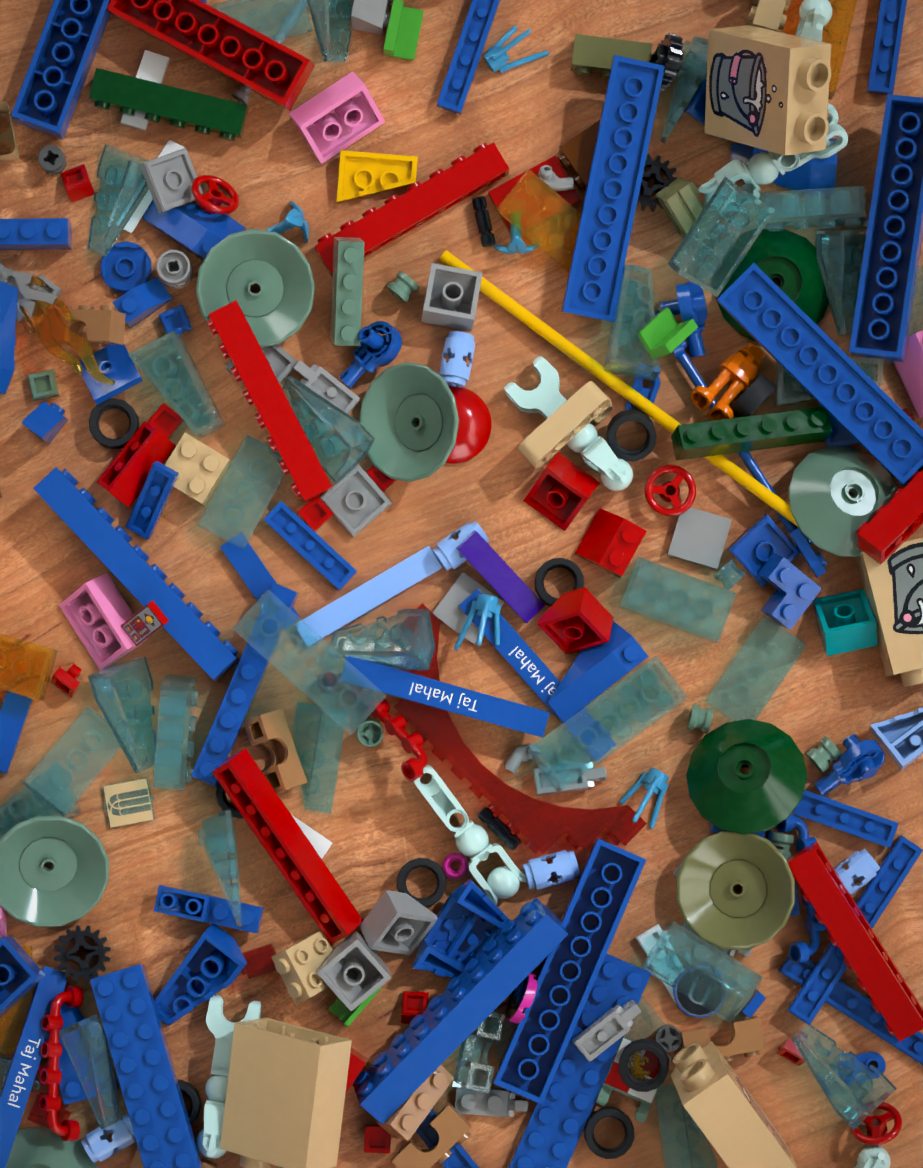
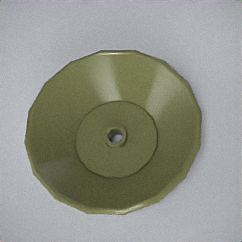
M723 830L703 838L686 854L677 875V903L685 923L701 940L723 950H749L769 942L786 925L795 904V879L786 857L769 840L754 833L744 835ZM736 884L742 886L743 891L741 894L734 891Z

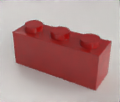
M144 421L96 483L129 507L139 496L153 463L158 461L163 464L170 457L176 445Z

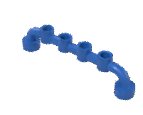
M793 814L775 826L781 833L790 832L796 827L799 837L796 841L797 851L817 841L815 837H809L805 822ZM803 896L802 902L807 909L805 928L809 932L810 941L808 945L805 942H796L790 945L789 957L794 964L806 963L809 960V956L813 955L819 947L820 931L826 929L825 924L821 925L814 913L816 910L811 902H806Z

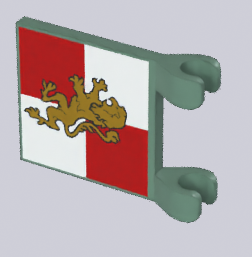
M623 1037L596 1102L599 1105L605 1106L612 1089L640 1101L635 1113V1119L644 1123L658 1088L649 1092H638L629 1088L622 1081L618 1071L619 1059L624 1048L633 1041ZM640 1050L630 1057L628 1068L635 1078L647 1081L657 1075L659 1061L652 1052Z

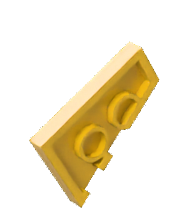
M341 150L337 202L416 183L418 157Z

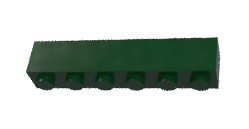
M99 68L95 70L89 95L91 102L95 103L94 107L109 110L110 107L120 109L119 113L128 116H134L135 112L145 114L144 119L159 123L160 119L170 121L169 125L176 128L184 129L185 125L195 127V132L209 135L210 131L220 133V138L229 141H235V137L242 139L249 110L245 104Z
M823 407L678 425L671 435L676 460L824 442L833 430L829 413Z

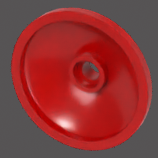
M448 386L455 397L459 425L456 444L446 463L457 464L469 461L484 449L491 434L492 423L486 404L476 393L466 388Z

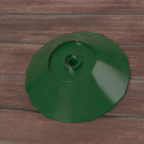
M760 229L740 237L724 253L715 274L716 300L755 263L771 280L777 279L779 281V288L816 325L823 319L831 300V274L822 253L807 238L786 229ZM718 303V306H719V308H720V310H721V313H722L724 319H725L741 336H744V337L749 338V339H751V340H753V341H756V340Z
M752 719L727 722L706 734L692 752L686 774L690 799L701 816L721 830L744 835L768 831L788 819L802 800L807 780L803 754L791 736L771 723ZM747 767L750 771L747 774H742L740 772L741 769Z

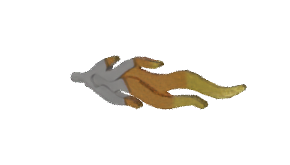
M0 262V281L18 288L17 321L21 323L26 332L33 334L35 332L34 324L45 348L54 356L71 365L76 374L82 375L83 370L80 362L63 348L61 342L66 343L79 354L93 378L99 382L114 385L115 381L104 375L99 369L89 342L81 335L72 331L60 318L56 309L67 321H76L67 305L59 297L32 287V285L45 286V282L41 278L30 273L14 271L11 268L4 267ZM23 307H24V308L27 310V312L29 313V315H30L32 321L29 319V317H28L27 314L25 313Z

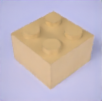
M184 433L165 465L179 473L173 488L205 507L231 465V461L189 434Z

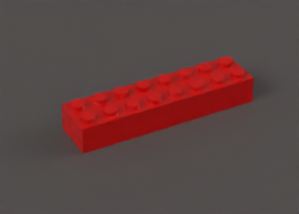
M111 0L107 7V10L116 18L291 111L315 67L310 59L200 0Z

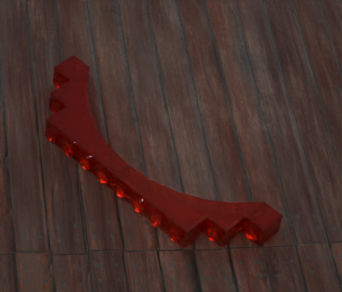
M422 603L400 625L404 629L401 634L411 644L416 641L418 645L397 667L405 672L440 681L437 655L441 621ZM403 698L394 706L397 710L394 715H401L406 723L409 722L416 729L413 733H419L424 743L429 741L435 747L431 752L441 762L447 759L453 765L450 770L460 780L465 777L472 784L469 789L479 799L484 796L490 802L487 807L497 817L503 814L509 820L506 826L516 835L521 832L528 839L525 844L535 854L538 851L544 854L565 832L568 834L565 840L576 850L579 847L585 850L605 828L609 831L606 836L616 846L619 843L626 846L647 824L641 817H639L636 823L632 822L636 812L629 805L581 809L561 807L534 799L505 784L481 764L463 742L448 711Z

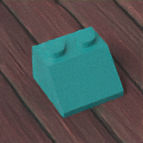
M864 589L813 600L820 638L827 656L878 646L877 623Z

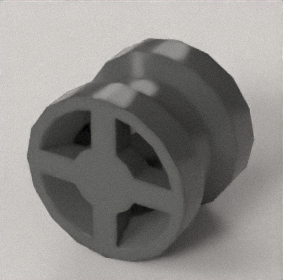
M48 145L39 152V163L48 174H59L65 169L67 164L66 157L57 146Z
M664 1024L656 1030L655 1042L659 1043L666 1052H673L680 1047L682 1036L675 1026Z

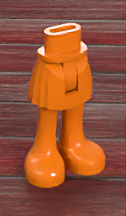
M749 343L745 348H741L737 353L727 358L720 365V374L710 386H697L691 392V399L699 410L705 411L719 391L727 383H730L731 385L708 411L707 416L713 421L733 418L734 413L730 405L741 391H745L754 382L757 371L762 364L761 360L765 357L764 352L755 344Z

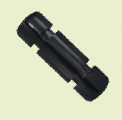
M484 196L472 199L473 209L476 210L475 218L479 234L482 235L480 236L483 247H491L496 241L494 233L491 232L493 228L489 211L486 210V198Z
M484 807L478 813V818L483 823L486 822L488 824L487 827L501 840H504L511 850H515L521 844V839L516 834H512L511 830L497 816L495 817L488 807Z

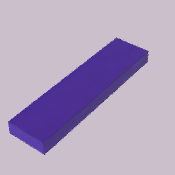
M474 530L456 547L457 551L524 623H528L545 606L477 531Z

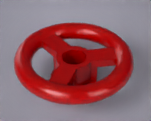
M202 175L193 180L191 184L192 195L205 212L210 214H230L238 208L239 196L237 192L223 179L212 175ZM207 183L209 189L207 193L201 195L199 185ZM217 185L223 188L231 198L223 195L217 188Z
M664 465L655 469L647 478L644 490L645 498L649 506L658 514L677 516L686 512L694 503L696 484L691 474L684 468L676 465ZM664 473L677 474L672 481H667L661 486L653 485L655 480ZM684 478L688 484L689 493L686 501L681 504L678 498L680 495L679 484ZM667 487L674 488V495H667L665 489ZM653 494H659L660 498L665 502H672L674 508L668 509L660 506L655 501Z
M873 1101L859 1106L852 1113L849 1126L853 1136L860 1142L869 1145H881L890 1142L899 1134L902 1128V1117L894 1106L881 1101ZM873 1109L887 1111L880 1116L871 1117L864 1114ZM894 1119V1126L888 1133L887 1122ZM858 1121L866 1124L867 1136L859 1131Z

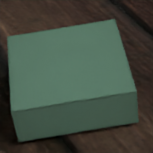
M53 369L28 375L34 401L59 396Z

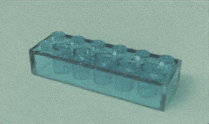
M269 589L232 628L350 735L357 730L387 696Z
M655 656L532 745L527 751L559 793L684 702L687 696L659 658Z

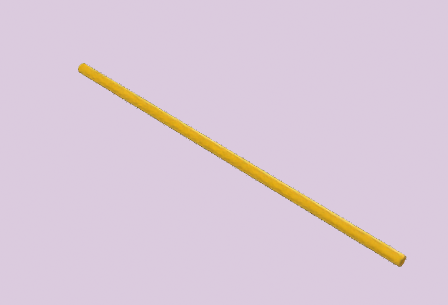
M447 250L439 259L446 266L474 271ZM482 277L480 291L666 430L673 433L678 425H682ZM725 456L704 457L798 527L790 511V505Z

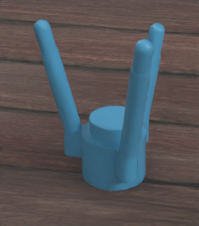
M513 26L494 46L486 50L487 53L483 57L494 73L500 70L503 74L511 68L547 56L549 51L536 53L507 64L506 62L510 58L506 52L531 33V30L527 29L502 47L518 29L517 26Z
M478 594L477 601H472L471 610L454 646L455 651L459 650L476 611L477 616L481 617L476 644L478 646L482 644L487 618H492L494 614L495 645H500L499 614L501 606L497 605V597Z
M653 767L650 768L648 773L644 771L640 779L620 800V804H624L645 782L643 787L647 789V792L632 819V822L636 823L652 794H657L659 791L649 825L651 829L655 826L664 794L669 787L666 784L669 777Z

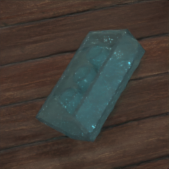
M675 921L668 922L641 966L648 973L675 988L728 1023H731L747 1004L763 978Z

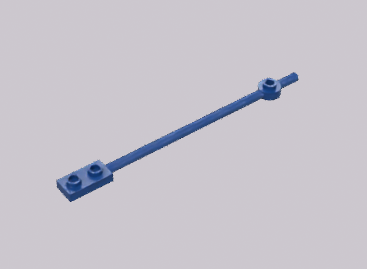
M659 310L650 315L651 319L659 313ZM683 341L672 353L678 359L695 387H707L684 350L687 344ZM715 398L711 405L708 407L709 409H711L713 405L717 403ZM739 452L738 455L753 478L775 493L750 452ZM775 511L815 576L819 577L827 572L824 567L828 564L820 552L815 554L810 546L813 542L796 525Z

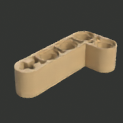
M589 381L526 437L519 445L518 450L536 469L541 467L592 420L599 423L605 419L613 409L611 399L593 381Z

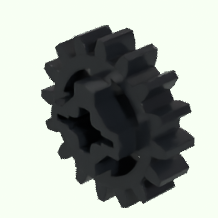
M671 33L665 35L664 40L661 41V44L657 45L650 59V63L665 66L660 88L663 91L669 88V84H672L673 80H676L684 63L683 38Z
M650 154L646 157L644 168L651 167V169L643 173L640 190L643 195H639L637 204H642V211L645 210L646 206H650L651 211L654 212L656 205L664 209L658 198L651 199V196L668 187L670 183L677 179L672 177L676 173V168L668 169L670 161L667 160L661 163V156L659 155L655 160H651ZM659 170L665 174L667 180L662 179ZM649 178L654 179L655 185L652 188L647 187Z
M77 925L76 932L74 933L69 929L66 930L67 938L59 936L58 940L62 945L54 946V950L60 952V955L54 957V961H61L57 970L62 971L65 969L64 977L66 979L73 975L75 983L78 982L80 977H83L85 983H88L90 975L96 978L98 977V970L106 971L103 962H110V958L105 956V953L110 952L111 948L103 946L107 942L106 937L98 938L100 930L91 933L90 926L87 925L85 931H81L80 926ZM84 937L92 939L98 946L89 945L85 942ZM75 939L76 944L74 947L65 952L69 942ZM79 948H84L85 952L90 953L86 955V960H81L79 956H75V954L79 953ZM100 956L98 963L92 969H89V963L92 959ZM66 962H74L80 967V971L72 969Z

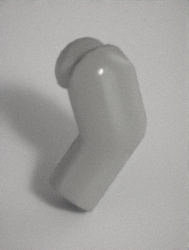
M544 165L539 169V181L549 191L574 190L573 177L559 178L549 165Z
M530 743L516 746L504 768L516 773L521 762L537 760L541 755L540 749L535 744Z

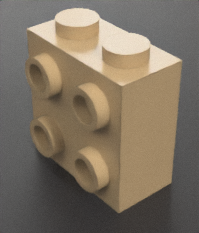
M753 0L752 3L757 5L751 7L746 25L782 32L787 15H784L783 12L787 13L792 0Z
M321 930L271 957L295 1004L309 999L329 987L317 974V970L333 952L330 943Z

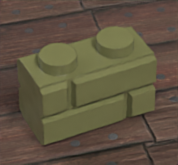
M680 177L670 183L668 187L659 191L656 197L679 235L687 241H691L700 232H703L712 225L709 217L711 210L704 201H699L696 195L700 192L692 181L687 182Z

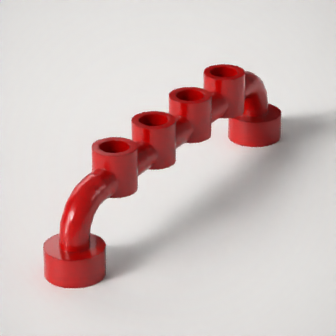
M327 671L318 676V686L325 694H330L337 690L339 684L348 686L354 699L357 701L361 700L368 707L369 714L373 718L378 717L384 723L387 733L392 736L395 735L401 741L403 749L407 753L412 752L417 759L411 758L401 765L402 773L408 781L413 782L423 776V769L428 761L427 754L422 748L424 745L423 738L417 732L409 735L404 730L407 727V723L401 715L392 718L388 713L390 706L385 698L375 700L371 696L373 690L340 681L342 673L334 674L331 671Z
M68 986L65 992L56 995L51 1002L50 1015H44L41 1021L42 1029L49 1031V1042L45 1041L41 1045V1055L44 1058H48V1068H43L40 1072V1082L43 1085H47V1095L40 1097L39 1108L42 1112H47V1124L50 1130L60 1135L63 1141H76L80 1134V1126L77 1120H64L61 1124L57 1120V1111L61 1107V1100L58 1096V1084H60L62 1079L59 1069V1057L62 1055L63 1050L62 1044L59 1042L60 1030L63 1027L60 1009L63 1003L67 1007L76 1008L82 1005L84 993L80 986Z

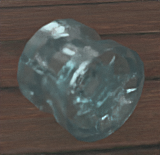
M731 559L713 576L716 580H721L724 583L725 590L728 591L746 573L743 570H739L736 567V562Z

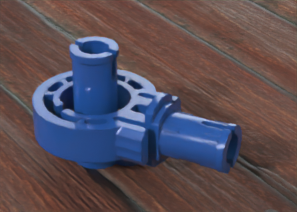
M695 282L677 284L678 299L660 302L661 310L668 307L673 315L681 314L683 322L690 319L695 321L698 328L687 337L690 357L705 355L706 351L701 332L705 328L704 321L708 314L703 289Z
M377 321L360 330L358 335L360 346L352 353L354 361L339 376L347 386L352 388L366 371L373 373L378 367L388 365L396 358L401 349L402 338L400 332L387 322Z
M856 734L845 738L843 745L847 750L842 754L840 760L833 764V770L815 782L820 793L825 796L842 783L849 785L852 781L859 782L875 776L885 761V754L879 743L875 740L860 742Z

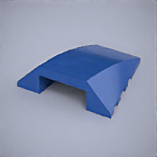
M469 879L449 895L436 915L438 920L421 941L413 968L427 970L443 977H458L465 970L466 964L483 952L486 943L491 939L495 940L501 933L503 926L510 919Z

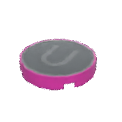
M530 973L510 993L505 1010L506 1021L518 1024L524 1019L525 1014L522 1012L525 1008L529 1009L538 986L536 975Z

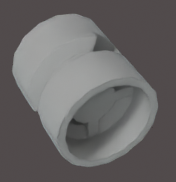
M169 250L159 257L157 271L166 286L173 289H181L191 282L193 268L188 257L183 252Z

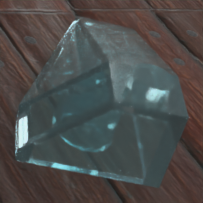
M694 36L691 43L686 40L683 45L684 63L674 83L660 140L664 144L707 76L708 39Z
M105 144L97 169L96 178H100L99 192L94 193V201L97 202V212L91 219L89 250L102 256H106L149 190L140 164L150 161L149 159Z
M403 609L397 611V615L389 618L381 616L376 618V622L367 625L360 623L335 631L327 655L344 660L349 655L404 670H429L435 650L430 613L427 609Z
M225 810L202 821V830H198L199 846H204L235 922L240 927L243 926L236 825L231 810Z
M98 1014L59 1031V1035L101 1130L123 1120L112 1056Z
M807 1024L792 1038L832 1107L853 1130L897 1089L879 1069L871 1064L866 1067L856 1059V1054L851 1051L846 1053L836 1046V1042L810 1024Z

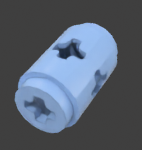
M450 331L448 337L445 338L439 375L444 378L448 386L464 388L466 382H469L476 345L474 336L469 333ZM447 353H448V357L450 358L449 361H448V363H446V359H445V356L447 355ZM468 356V360H469L470 362H469V364L466 366V362H465L464 360H465L466 357Z
M476 521L471 524L467 522L436 543L437 547L432 551L446 571L450 568L454 570L467 561L457 551L456 547L474 530L487 543L489 542L488 537ZM454 535H456L457 537L459 536L457 540L453 539L452 537Z
M865 848L860 852L857 850L834 868L850 895L877 875L876 872L881 869ZM847 864L849 868L845 870L842 866ZM857 879L862 882L858 886L854 883Z
M562 850L530 859L528 863L522 864L529 890L534 888L540 890L574 880V877L580 876L577 859L573 850L568 852L567 850ZM550 857V859H553V862L548 864L545 858ZM551 876H555L558 879L557 882L550 881Z
M128 1113L123 1116L121 1114L86 1134V1138L81 1140L84 1149L93 1163L97 1161L102 1162L136 1142ZM113 1133V1141L109 1143V1135Z

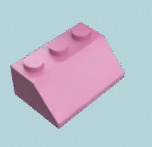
M353 71L288 113L321 164L385 123L365 84Z
M923 330L908 337L904 362L893 361L919 419L923 417Z
M107 573L86 582L59 604L100 671L138 647L121 627L123 623L133 616V613Z

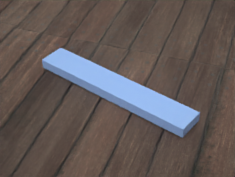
M427 546L294 625L307 647L439 571L442 567L430 546Z

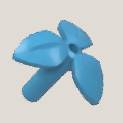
M290 201L288 204L293 209L288 212L284 221L265 229V231L281 234L294 227H300L304 234V243H307L309 238L308 222L304 219L305 215L302 209L295 202Z
M518 211L510 212L511 241L508 246L494 244L496 250L505 254L528 253L539 246L538 242L526 246L521 239L520 212Z

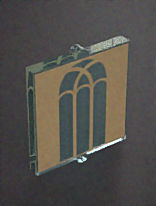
M148 778L103 786L106 803L104 809L107 810L110 828L155 820L152 803L154 797L151 796Z

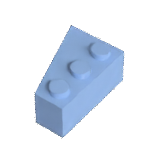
M923 707L916 711L870 725V732L901 771L923 755Z

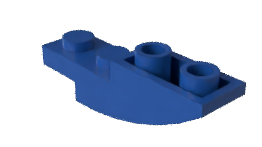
M159 885L154 906L155 912L252 933H259L264 907L162 885Z

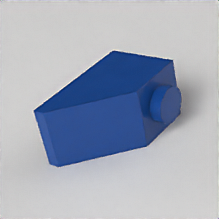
M157 277L132 288L112 303L119 312L126 314L125 321L131 328L171 301L172 297Z
M44 401L22 421V424L46 443L50 444L68 419L63 416L65 410L54 402L49 405Z

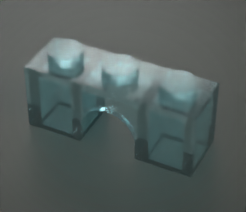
M492 1012L461 1044L452 1087L479 1093H490L495 1067L488 1065V1051L494 1041H500L505 1019L504 1014Z

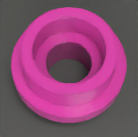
M451 853L445 857L442 868L449 878L459 879L467 873L468 861L460 853ZM453 861L460 863L461 867L458 871L451 869L450 864Z

